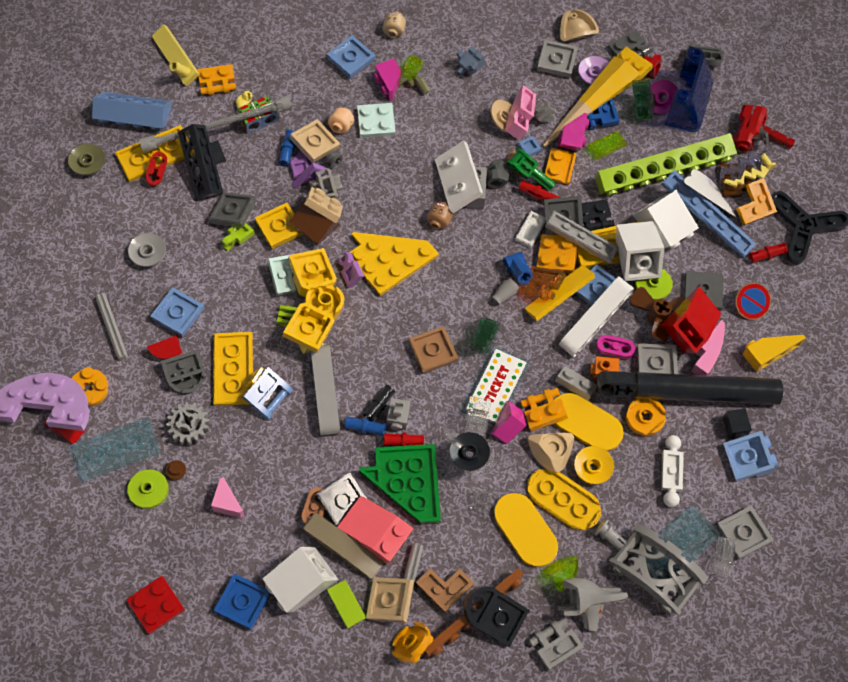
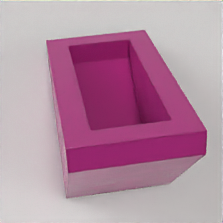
M506 401L491 434L502 443L508 444L526 426L523 411L510 401Z

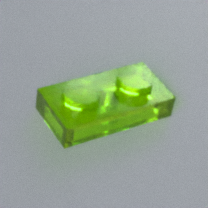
M617 130L589 143L587 148L594 158L598 160L626 147L627 142Z

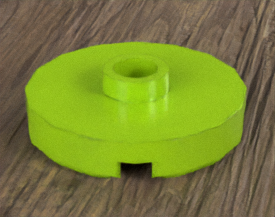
M662 269L661 278L635 280V288H645L655 301L665 299L672 290V279Z
M153 469L142 470L136 473L128 484L130 500L136 507L141 509L156 508L166 500L169 494V485L165 476ZM146 486H151L150 490H144Z

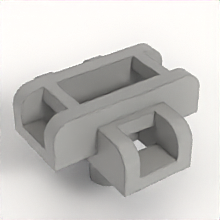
M329 168L315 172L317 179L309 181L310 188L316 189V185H318V188L324 191L325 195L329 198H338L336 190L343 187L339 173L332 174Z

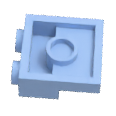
M762 431L723 443L736 481L753 476L760 477L776 471L775 466L778 465L775 454L770 455L768 448L772 446L768 435L764 436Z

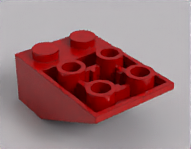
M698 286L661 326L683 353L696 354L709 340L722 314L700 286Z

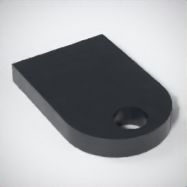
M490 586L474 588L469 592L464 601V614L467 621L507 647L511 646L530 611ZM475 597H479L481 600L480 606L477 608L472 606V601Z

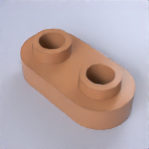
M317 487L309 492L302 512L304 525L309 521V516L314 513L321 517L324 516L325 509L320 502L315 501V494L323 490V488Z

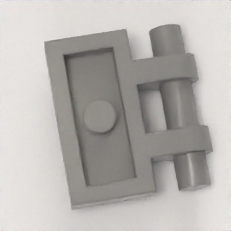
M564 618L559 621H553L548 628L542 632L539 630L534 633V637L528 640L532 647L537 644H541L543 647L537 651V655L548 671L584 648L573 629L566 633L563 631L562 628L568 625ZM555 633L558 638L549 643L547 638Z

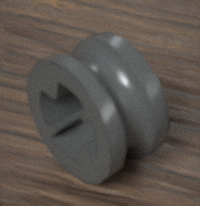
M333 150L327 155L325 162L330 164L332 168H335L342 162L343 156L337 150Z

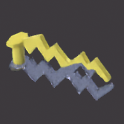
M767 150L760 154L749 151L748 159L739 157V167L730 163L728 168L721 166L720 180L724 178L726 173L731 175V180L725 179L724 183L733 187H737V184L743 186L744 177L755 180L757 176L763 179L767 172L775 167L776 163H772L767 157ZM761 160L765 166L761 165L760 171L754 169L755 162L759 164ZM746 166L751 167L750 172L745 170Z

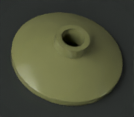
M82 144L71 151L68 163L75 173L91 175L103 167L105 155L103 150L97 145Z

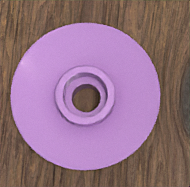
M598 56L587 57L579 65V75L586 83L592 84L609 62Z

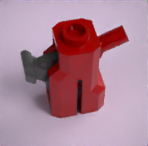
M745 104L742 106L739 115L740 127L738 132L732 136L735 147L740 152L752 151L754 143L760 140L765 145L768 144V133L766 130L764 131L768 117L767 108L755 106L753 111L754 105Z

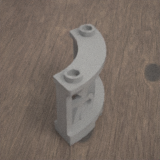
M637 523L633 528L635 532L617 555L609 560L613 566L612 569L617 575L621 577L623 575L646 590L661 604L660 608L663 611L679 616L681 614L680 610L701 583L704 584L709 577L693 560L688 561L686 557L681 556L683 552L669 540L665 543L664 540L658 538V533ZM641 540L639 550L634 549ZM651 548H655L658 550V554H648L646 551L651 553ZM630 553L638 555V558L631 557L628 559V561L633 562V566L629 567L623 564ZM665 555L670 558L667 567L671 578H651L647 569L646 559L657 560ZM673 565L680 567V571H676L678 576L673 571ZM691 579L687 586L684 588L682 583ZM674 586H677L681 593L673 603L667 594L671 592L675 596L676 589Z

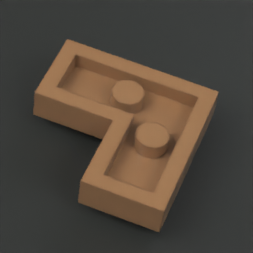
M430 568L416 581V585L446 613L474 586V582L461 569L444 582Z

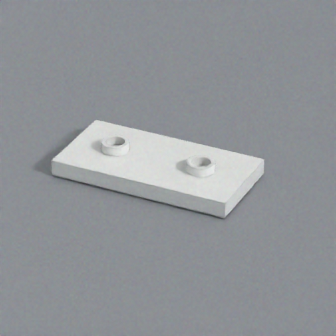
M464 140L435 159L448 206L452 213L457 212L483 195L468 144Z

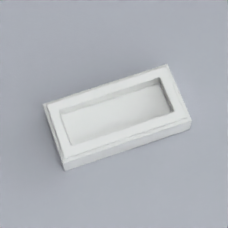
M531 211L517 234L515 241L532 248L546 223L545 217Z

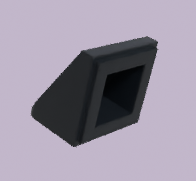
M219 141L210 143L216 165L225 162L226 158Z

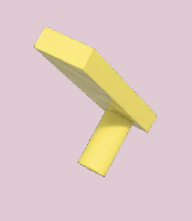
M163 24L152 37L169 61V69L177 73L183 84L188 86L200 74L169 28Z

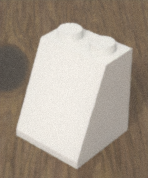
M676 190L657 198L633 214L637 221H653L665 248L670 247V249L677 247L680 245L679 241L684 238L686 240L694 235L693 231L698 229L697 224Z
M653 221L616 225L615 241L618 247L617 250L624 281L661 278L665 247Z
M300 547L267 574L263 580L266 583L265 587L268 592L274 594L278 600L277 604L280 609L288 613L298 610L335 584L338 578L315 547Z

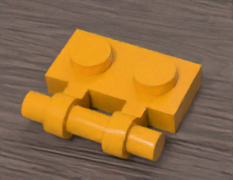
M232 64L198 69L200 87L207 86L201 88L202 95H214V93L218 92L230 93L231 90H236L235 83L228 84L229 82H235Z
M549 388L541 394L535 396L532 394L527 396V399L521 400L523 408L531 406V410L525 411L531 432L568 419L562 399L555 401L553 397L560 395L558 388L552 390ZM541 401H548L547 404H544L539 407L537 406V403Z

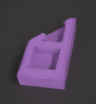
M301 150L290 162L294 180L309 167L308 158Z
M312 163L292 182L293 188L297 189L301 184L317 179L315 172L326 168Z

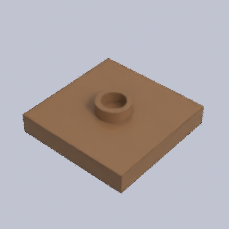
M444 326L408 339L423 374L457 362L459 359Z

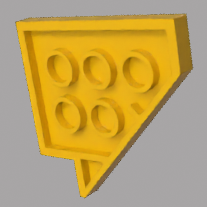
M358 232L352 233V237L359 246L349 253L353 255V261L358 262L364 278L379 296L439 257V253L426 240Z

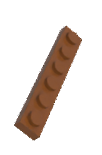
M517 568L498 584L495 589L503 594L510 589L514 591L523 583L521 579L524 574ZM481 600L478 601L473 607H479ZM465 614L427 646L423 652L427 659L431 656L434 658L439 656L444 651L442 647L448 642L450 644L454 643L460 637L459 632L463 629L467 631L473 626L467 621Z

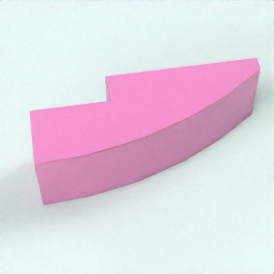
M524 85L520 87L515 97L505 128L506 132L518 140L528 132L529 120L534 117L536 94Z
M722 320L713 330L709 340L696 353L701 358L691 371L695 375H708L720 354L725 333V322Z

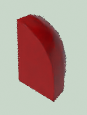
M177 335L146 346L151 354L162 359L183 354Z

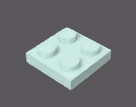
M392 103L357 105L360 138L396 135Z

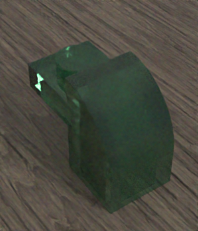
M650 78L632 80L635 121L653 119L655 102Z
M485 316L481 317L476 332L472 334L470 340L472 342L471 347L489 353L501 323Z

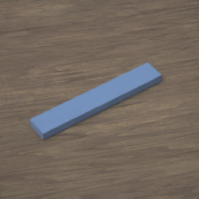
M674 170L661 185L669 192L676 190L685 206L737 254L744 258L756 243L702 194L685 184V179Z

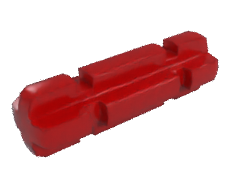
M768 126L764 127V131H767L770 140L780 145L784 144V147L791 149L795 144V139L787 138V135L776 130L772 131V128Z

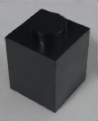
M746 408L726 411L723 416V422L728 439H738L749 435L752 428Z

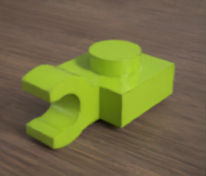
M246 223L243 228L232 226L228 229L229 235L222 239L224 243L222 247L229 251L236 242L240 245L255 235L254 230Z

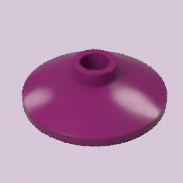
M658 80L652 83L646 91V106L655 114H667L677 106L680 97L679 90L669 80ZM663 96L667 97L665 101H661Z

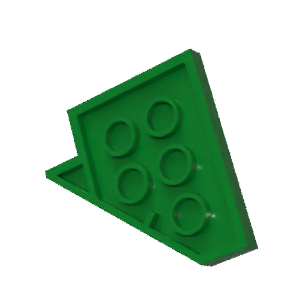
M435 444L376 447V466L359 467L360 474L419 524L441 523Z

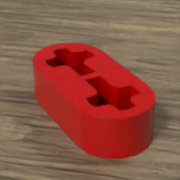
M155 152L151 157L146 173V182L150 186H158L162 182L168 160L167 156L162 152ZM161 156L162 161L165 162L160 163L159 168H157L154 159H158ZM154 170L158 171L157 178H159V180L151 182V178L149 177V175L153 176Z

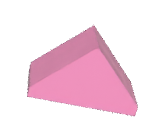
M224 477L221 478L211 505L213 512L238 518L244 517L243 510Z

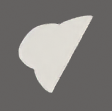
M692 170L691 176L686 177L684 183L735 216L713 181L700 171Z

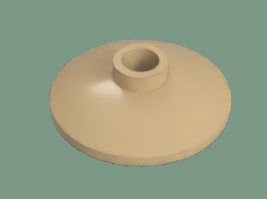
M497 100L491 105V118L500 130L506 132V123L512 105L505 100Z

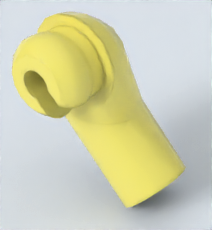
M245 91L237 98V109L250 103L252 98L250 91Z

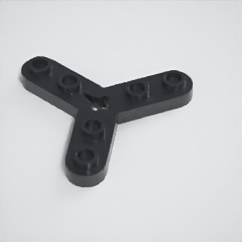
M776 191L771 195L776 211L794 227L787 253V259L793 264L804 262L813 234L843 230L848 226V214L844 211L809 215L786 193ZM806 222V223H807V228H806L805 231H802L803 228H804V227H803V226H804L803 223Z

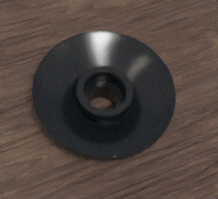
M466 432L458 435L452 441L450 457L453 463L460 469L475 471L485 466L488 462L490 447L486 439L481 435ZM472 452L473 456L468 457L466 453Z

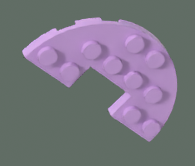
M40 373L18 379L0 389V421L15 422L22 408L28 407L52 410L46 420L49 427L84 431L90 414L88 398L81 386L67 376L55 373Z

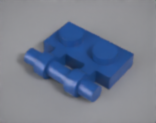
M613 98L597 108V114L590 113L587 115L591 130L597 128L596 122H600L601 127L619 125L620 122Z

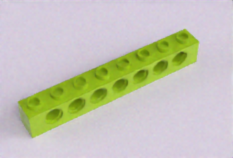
M731 133L600 170L594 174L600 195L606 194L611 196L617 194V190L623 189L625 192L633 189L634 185L637 184L642 187L650 184L651 180L663 181L674 170L682 175L683 171L689 170L690 173L692 170H699V167L703 165L706 168L716 165L715 162L720 160L722 163L731 161L732 156L736 155L737 151ZM713 148L716 149L718 155H715L713 153ZM696 153L701 155V160L697 158ZM680 158L685 160V165L680 162ZM663 162L669 165V170L664 167ZM647 167L652 169L653 174L647 172ZM630 172L636 174V179L631 177ZM614 176L619 178L620 184L614 182Z

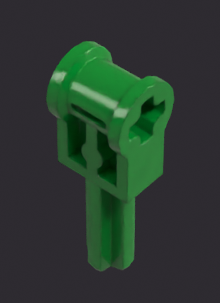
M517 148L512 159L507 161V165L525 179L531 177L550 191L554 187L555 182L536 168L539 164L524 150Z

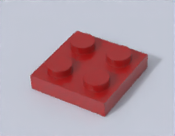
M160 576L126 599L149 635L185 611L163 576Z

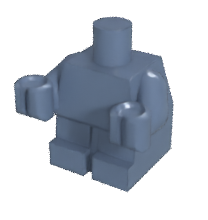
M473 46L466 53L461 49L456 52L460 65L457 73L460 76L465 72L469 75L474 74L486 65L484 56Z

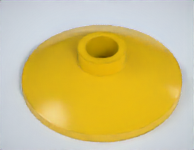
M589 446L577 454L574 467L579 478L586 483L596 485L610 479L614 472V461L610 453L598 446ZM590 465H595L597 469H590Z

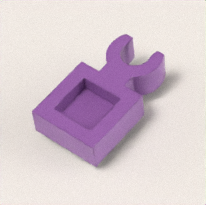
M345 252L346 259L338 258V262L344 267L341 273L347 287H353L364 275L358 262L353 261V255Z

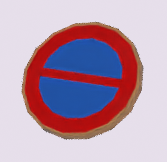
M756 282L747 283L737 291L735 307L742 317L749 320L759 319L769 311L771 296L764 285Z

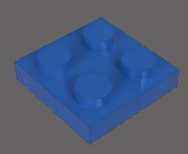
M234 573L214 612L252 631L271 593L266 588Z

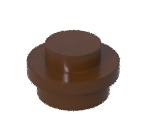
M173 460L166 466V474L172 480H179L186 474V466L180 460Z

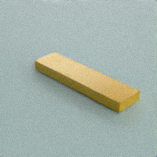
M584 265L580 266L525 307V311L536 321L540 320L595 278L594 273Z

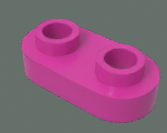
M603 335L599 337L596 349L602 355L627 360L633 356L635 345L628 339ZM606 344L609 348L606 349L602 345ZM624 348V349H626L628 352H627V353H624V352L621 351V349Z

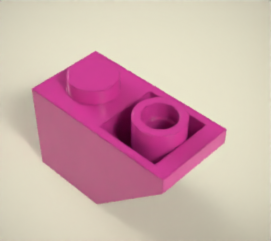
M394 58L375 65V73H373L376 83L381 85L383 96H387L389 101L393 100L401 83V70Z
M583 113L560 130L557 148L579 151L585 146L586 137L584 133L589 126L588 113Z

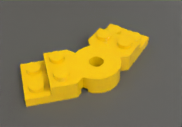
M324 248L297 253L288 257L294 274L295 286L299 295L305 297V302L298 306L282 336L315 353H318L323 342H325L332 330L335 319L339 317L344 305L342 291L338 287H334L337 278Z

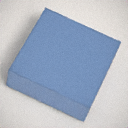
M534 136L517 144L530 157L542 152V148Z

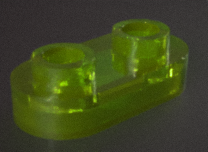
M409 55L401 67L402 75L407 79L416 78L424 66L422 59L416 55Z

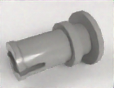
M607 519L597 527L594 535L596 536L599 533L603 540L606 539L619 551L627 541L613 530L614 527L612 525H607L609 521Z

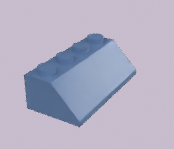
M102 92L93 97L92 119H98V122L101 123L113 121L116 125H126L127 123L133 124V127L136 128L149 126L152 130H161V128L167 125L173 101Z

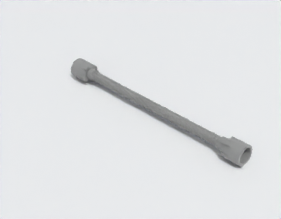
M289 95L275 99V102L268 106L215 120V122H208V124L204 125L209 130L220 127V125L231 124V122L271 112V110L280 113L293 108ZM178 132L161 137H154L152 135L141 138L139 141L143 153L158 149L157 146L162 143L178 139L179 135Z

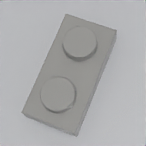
M566 366L555 380L558 384L589 401L598 387L591 380Z

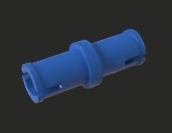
M286 130L284 141L280 146L281 154L278 163L283 166H289L291 155L295 150L294 143L290 140V135L295 132L293 130Z
M347 416L345 429L362 431V434L372 433L384 436L386 424L372 422L367 418L362 420Z

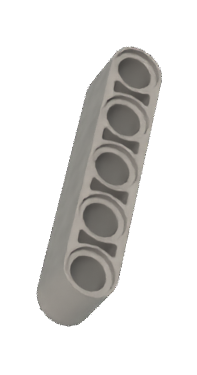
M323 345L318 353L311 351L321 436L340 434L330 345Z

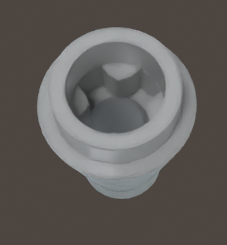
M511 278L504 280L492 296L493 301L500 305L516 295L519 286Z

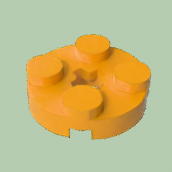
M86 367L71 378L81 386L83 391L85 390V385L93 384L92 391H84L88 398V406L98 405L106 398L109 386L102 372Z
M636 399L627 410V424L633 432L643 437L655 435L662 430L665 424V409L655 399ZM641 414H649V421L642 419L643 416Z
M414 622L415 626L410 628L408 626L404 627L393 641L395 649L392 651V654L400 662H410L411 664L418 662L421 654L432 643L433 636L430 634V630L421 622Z

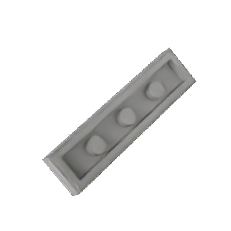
M553 211L545 226L609 264L618 249L617 246L556 211Z

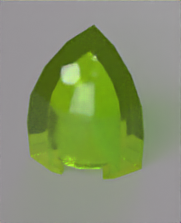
M566 556L558 559L541 571L547 580L551 577L555 583L554 588L561 592L565 589L563 587V579L576 578L579 565L577 556Z

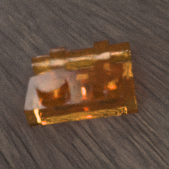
M531 266L530 270L533 272V278L526 284V287H520L519 293L530 298L535 296L542 300H553L555 293L550 292V290L559 289L566 277L564 271Z

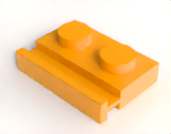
M551 148L545 175L555 183H563L569 186L577 153L571 154L569 151Z

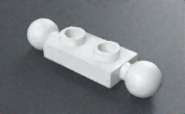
M671 435L665 441V445L669 450H663L661 490L668 491L663 498L665 505L675 507L680 501L679 495L676 492L683 490L684 452L677 451L681 446L680 438Z

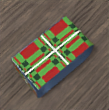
M265 96L238 108L237 114L259 109V107L268 106L273 102L270 96ZM271 110V112L242 119L240 122L248 134L277 121V111ZM275 115L276 118L272 122L265 123L267 117ZM255 122L260 123L258 128L249 130L251 124Z

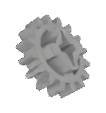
M186 402L185 407L182 408L179 404V410H171L173 416H167L169 423H166V426L169 429V435L173 436L175 442L180 439V444L183 445L185 441H188L190 446L193 440L199 443V437L206 438L204 432L210 431L207 425H210L211 422L208 419V413L204 412L202 406L197 409L196 403H193L192 407H190L188 402ZM185 419H187V421L191 424L192 428H190L189 425L186 424Z

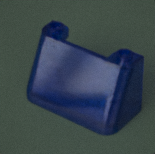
M689 46L679 78L685 79L686 87L691 88V91L686 89L676 91L665 125L689 132H697L700 130L714 80L704 52L701 49Z

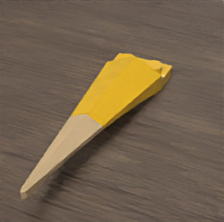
M625 47L616 57L612 58L545 141L543 147L549 146L559 138L560 130L583 113H588L589 115L622 91L642 80L653 68V65L628 47Z

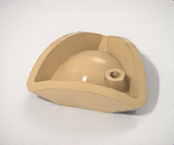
M574 9L568 10L563 14L560 28V38L562 41H574L599 33L595 20L585 11Z
M572 433L534 434L529 436L528 442L531 452L539 464L550 471L560 472L570 457L574 436Z

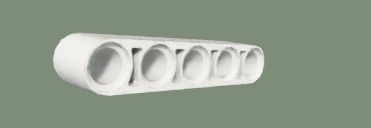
M616 278L565 335L559 346L572 357H575L577 351L580 352L631 295L634 288L622 278Z

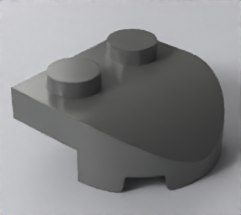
M687 45V62L720 67L724 52H722V48Z
M198 349L161 361L166 380L175 391L190 393L202 385L205 378V368Z

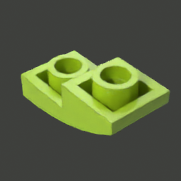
M345 579L327 589L347 628L366 618Z

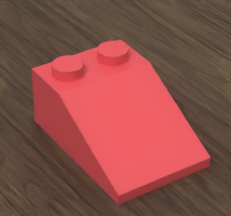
M363 496L358 498L337 527L378 557L385 565L392 560L414 529L398 516Z

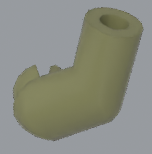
M411 76L407 79V85L410 88L413 86L419 87L423 95L431 91L424 78Z

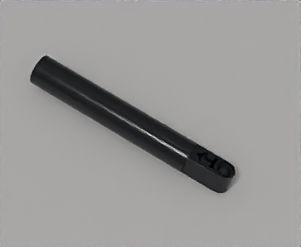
M602 371L596 377L599 393L604 397L780 405L783 398V383L781 379L618 371Z

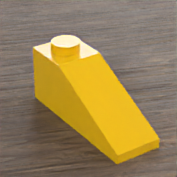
M804 335L761 338L756 342L752 340L745 346L746 349L743 356L754 370L758 372L799 347L806 337Z

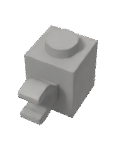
M391 398L387 417L388 427L395 431L406 430L411 401Z

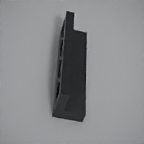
M191 124L178 131L196 201L208 196L222 195L223 189L206 126ZM188 132L191 137L189 142H187L185 134ZM192 149L195 152L194 159H191L190 155ZM196 166L199 167L200 170L198 177L195 174ZM201 184L204 185L205 193L202 194L199 189Z

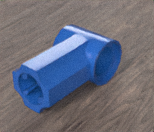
M518 252L503 257V264L508 268L506 271L508 273L511 272L516 280L523 285L529 283L533 278V272L526 264L523 253Z

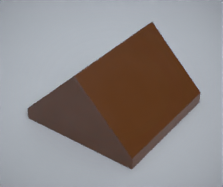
M304 201L289 221V224L317 246L335 231L340 224L338 222L334 223L306 206Z

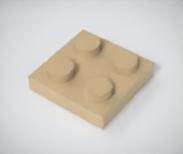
M318 119L290 135V140L312 163L340 147L337 139Z
M311 187L304 203L334 223H337L340 219L343 208L341 202L335 198H329L319 188Z
M373 577L366 619L371 621L407 623L414 581L411 579Z

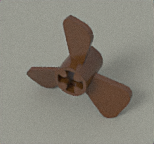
M639 287L631 296L629 303L633 307L649 312L647 319L653 325L651 336L656 340L666 342L668 340V333L661 325L670 313H673L683 303L685 298L678 297L670 303L665 299L655 301L645 288Z

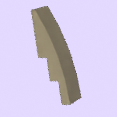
M314 513L303 527L306 533L331 553L339 556L369 579H373L384 563L349 535L317 513Z

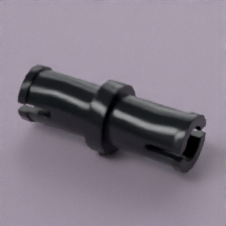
M385 385L379 395L372 399V404L363 413V416H368L367 419L373 422L379 412L387 407L386 403L395 394V390L390 391L392 387Z

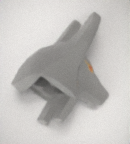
M584 578L563 579V587L570 589V604L558 605V610L562 611L564 616L581 615L584 628L588 631H597L604 603L626 599L628 594L627 592H621L620 587H599L591 580Z

